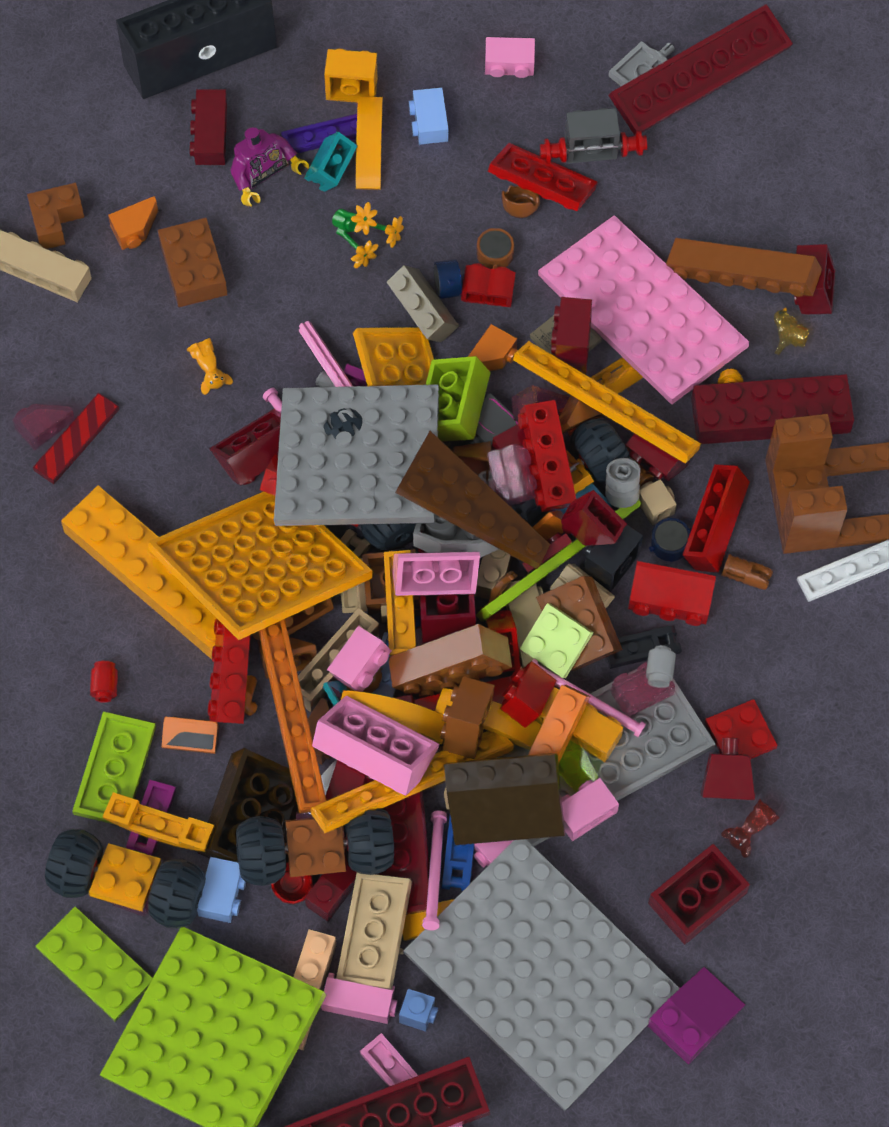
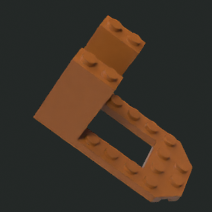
M828 414L775 420L765 461L783 554L881 543L889 540V514L845 519L847 505L843 486L829 487L827 476L888 470L889 442L829 449L833 436Z

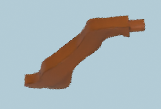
M515 572L506 573L496 582L491 591L490 600L486 605L503 594L507 585L518 576ZM480 606V608L477 609V613H478L481 609H483L485 606H483V607Z

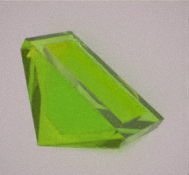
M570 740L558 764L559 774L577 793L582 784L589 780L594 782L599 777L583 747Z

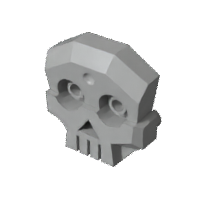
M486 471L481 472L479 477L495 492V473L489 471V480H486ZM435 515V523H416L413 532L414 546L428 553L480 552L481 558L499 550L497 547Z

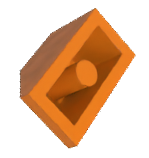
M155 196L108 215L110 227L122 250L136 248L146 240L158 213Z
M491 324L468 357L477 356L489 371L503 369L507 362H513L514 353L518 351L517 338Z

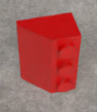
M637 561L628 610H633L635 614L640 616H647L649 614L659 615L661 619L666 621H673L675 619L685 620L687 624L692 626L706 624L716 576Z

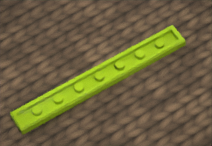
M638 500L631 507L619 508L615 512L624 519L640 507L641 502ZM578 539L538 567V569L531 572L486 605L476 614L480 622L486 621L586 546Z

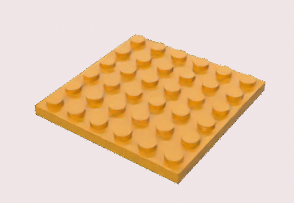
M264 491L148 542L149 551L238 640L372 579V569L324 525L275 526V496Z

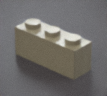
M404 265L387 281V284L426 339L442 342L459 327L419 269Z

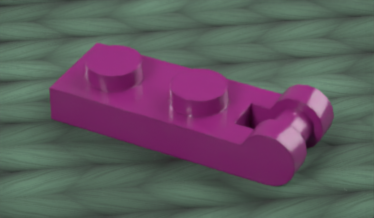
M149 780L141 805L169 813L176 793V787ZM131 831L126 848L154 856L158 841L149 838L147 844L139 842L140 835Z

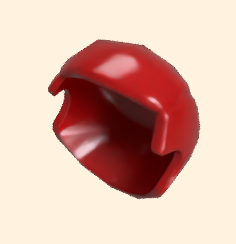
M287 862L285 875L277 882L271 884L274 895L283 903L297 904L303 902L313 888L312 876L290 877L289 863Z

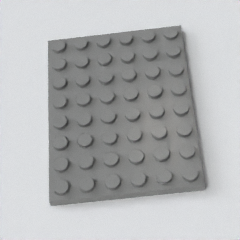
M526 839L514 840L437 917L440 921L439 928L436 930L425 929L403 951L428 978L564 1111L649 1024V1018L680 989Z

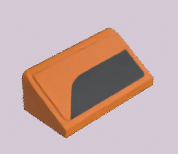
M164 717L161 747L215 754L219 732L218 723Z

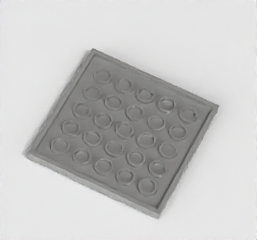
M439 385L283 388L274 510L275 526L435 523L434 513L395 492L429 431L438 437ZM343 408L347 409L338 413L343 423L347 420L342 413H347L352 418H356L351 409L356 410L362 416V426L358 431L353 424L354 436H351L349 432L343 431L335 439L332 434L328 436L325 433L323 425L327 420L333 429L329 414L338 412V410Z

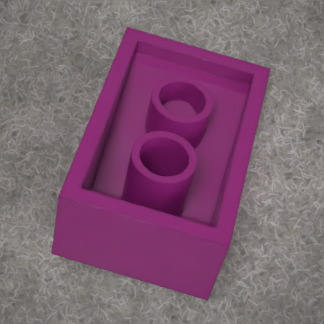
M703 967L649 1018L647 1026L689 1065L743 1009L745 1004Z

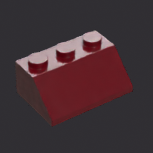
M272 409L209 448L230 478L240 486L253 482L257 475L266 470L274 454L278 455L281 413Z

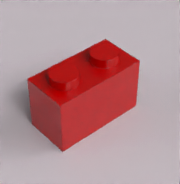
M533 661L524 668L518 667L512 674L511 680L513 682L504 691L502 697L505 699L500 707L503 712L524 728L541 715L557 681Z

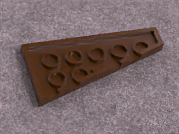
M429 431L395 493L538 569L550 544L438 437Z

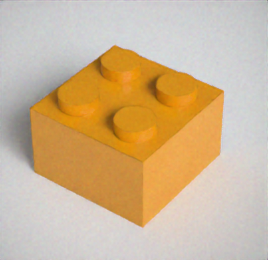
M341 48L328 49L324 74L326 100L358 103V97H375L378 80L377 53L347 51Z

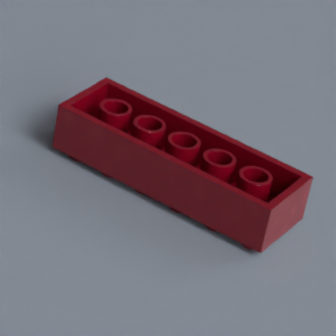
M847 374L693 386L691 396L696 439L701 444L771 439L775 420L828 414L832 434L851 433L854 423Z

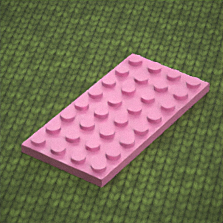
M615 215L538 270V275L560 297L592 299L591 327L671 405L690 392L693 386L702 383L749 347V341L677 273H674L660 257Z

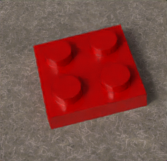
M754 699L705 719V723L720 753H722V737L739 738L738 754L749 755L750 759L777 749L778 745Z

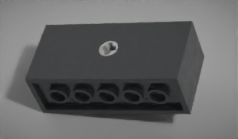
M167 0L116 20L123 64L142 99L277 48L271 0Z

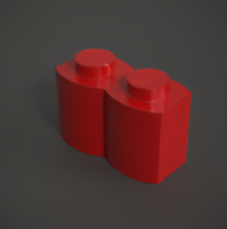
M479 263L466 265L461 301L511 307L516 272L506 267L490 269Z

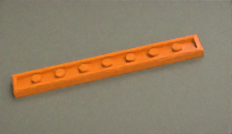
M285 619L258 632L300 814L311 812L312 807L326 802V796L315 748L312 746V735Z

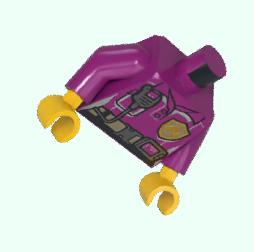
M249 128L245 131V139L234 147L235 157L230 171L239 191L242 190L243 192L241 196L242 203L252 207L250 203L251 196L256 203H260L261 199L259 194L251 192L250 189H253L288 166V160L292 162L291 169L300 175L302 174L298 171V165L302 163L305 168L309 169V164L305 160L296 157L297 152L285 138L275 133L268 134L264 129Z

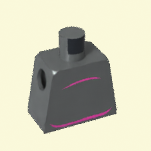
M490 393L484 399L475 438L473 440H464L460 443V446L491 441L492 447L493 437L519 424L518 419Z

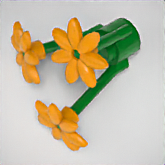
M370 202L365 204L364 209L357 205V214L345 209H339L335 212L332 219L333 226L338 228L336 234L342 236L356 249L357 254L351 258L352 261H355L354 268H358L362 264L364 267H367L369 259L377 257L374 252L377 250L378 244L372 245V242L369 240L365 247L359 246L347 232L355 231L357 233L363 229L364 234L368 235L369 226L385 231V234L389 235L386 243H390V247L393 248L396 241H400L401 236L399 233L404 229V226L401 225L403 221L402 216H399L398 219L394 217L392 225L388 224L385 226L376 223L371 218L376 216L377 210H371Z

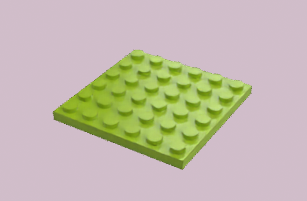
M182 927L173 940L100 1076L202 1127H257L320 1009L326 993L188 928Z

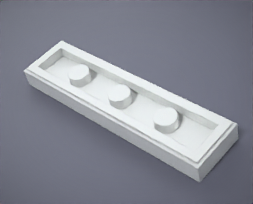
M889 540L798 576L797 581L808 602L889 569Z

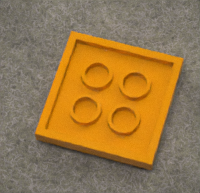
M419 327L356 328L353 336L367 386L426 385L431 361L434 358L429 340L426 339Z

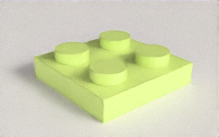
M547 603L520 649L560 677L566 678L594 632L551 603Z

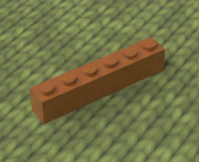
M675 238L666 265L683 280L689 278L696 279L702 283L717 282L729 287L738 285L750 290H755L756 288L766 289L772 293L787 292L799 297L803 295L813 296L822 271L815 256Z

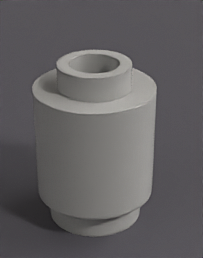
M656 646L655 649L649 651L646 678L650 686L666 688L673 680L676 654L667 646Z

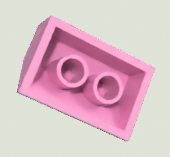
M480 552L394 554L392 573L395 596L476 594Z

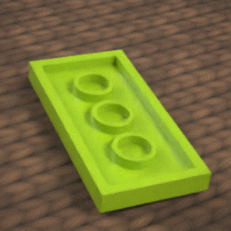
M103 711L73 807V815L111 823L103 819V814L112 793L135 799L156 729L155 723Z
M76 907L36 945V948L115 1022L147 990L153 979Z

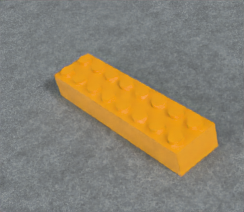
M99 485L96 486L61 520L64 533L212 659V649L215 646L216 640L214 622L217 618L149 551L148 542L159 536Z

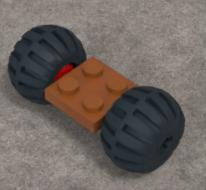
M379 808L367 810L362 816L356 817L345 824L344 837L342 826L324 833L314 818L285 820L287 843H284L281 824L270 817L255 816L239 824L236 831L240 875L245 882L253 885L266 886L280 880L286 872L285 854H288L290 877L346 872L345 848L349 867L360 874L375 875L391 867L394 862V839L391 819L386 810Z

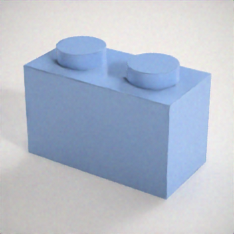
M442 88L413 90V100L409 101L410 116L415 115V121L412 122L413 136H418L419 145L448 142V124Z
M210 857L202 897H200L198 903V916L231 923L232 916H238L241 900L237 899L239 889H245L246 882L241 878L239 863Z

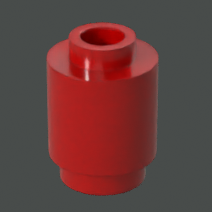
M98 661L94 663V668L91 669L90 696L95 698L97 702H110L111 699L117 696L118 670L113 662Z

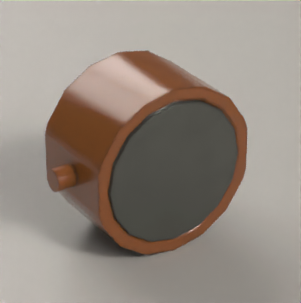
M490 228L482 232L478 237L476 247L479 263L490 269L509 266L514 256L512 236L500 228Z

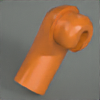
M252 675L247 676L244 713L248 716H252L258 707L255 702H252L257 684L256 677Z

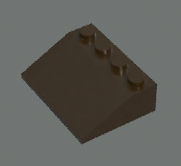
M246 748L231 753L208 823L215 826L205 852L198 851L197 853L209 859L214 857L238 863L236 847L237 827L245 820L255 816L270 817L277 820L282 826L284 843H287L285 820L302 819L304 813L299 814L290 769ZM285 854V856H286V863H287V862H288V854Z
M557 753L448 762L444 764L446 791L455 845L565 836Z

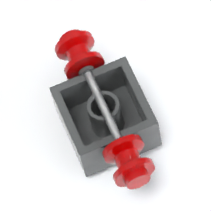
M600 108L591 111L575 110L566 113L565 136L560 137L558 143H550L549 139H544V144L539 145L540 158L545 159L546 164H550L552 158H560L562 162L568 160V163L617 159L618 150H621L622 157H627L630 151H636L638 156H642L643 150H647V137L642 135L641 131H636L635 136L627 137L625 132H620L616 108Z

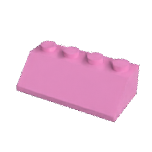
M345 696L318 720L312 744L313 747L405 796L421 781L439 748L438 743L348 696Z

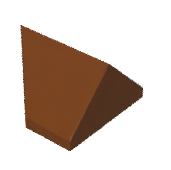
M491 441L454 446L451 450L478 476L486 471V480H489V471L494 472L496 475Z

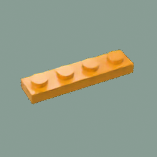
M410 550L384 552L389 648L392 650L389 656L416 647L414 596H395L392 573L394 554L411 553Z

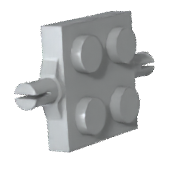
M641 41L609 71V77L621 87L667 61L666 57L674 52L675 48L673 45L670 46L671 43H667L660 51H657Z

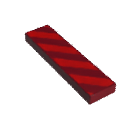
M98 392L33 466V470L52 484H55L119 411V406Z

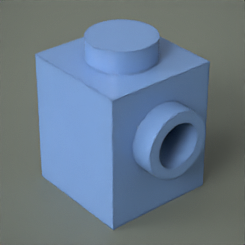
M408 989L399 1014V1023L426 1031L429 1023L434 1024L438 1012V1007H435V997Z

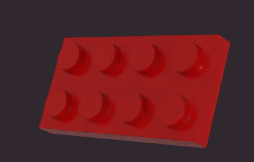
M511 143L504 147L488 168V172L496 175L499 179L510 181L522 189L530 190L539 194L544 199L555 201L565 208L578 211L591 196L598 183L552 161L550 164H546L545 159H541L540 156Z

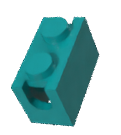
M340 132L326 137L304 179L308 182L312 180L314 183H319V189L324 192L336 187L358 145ZM337 144L342 146L339 150L335 149Z

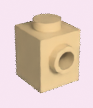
M661 479L654 483L652 481L647 482L640 487V507L651 525L675 514L677 504L674 501V494L669 486L665 487Z

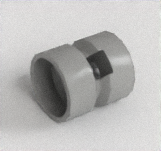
M619 458L611 461L607 466L605 497L615 507H631L639 500L640 467L635 461L628 458Z

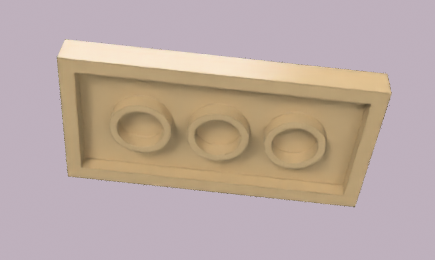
M357 872L336 979L392 990L412 886L410 879L383 875H366Z

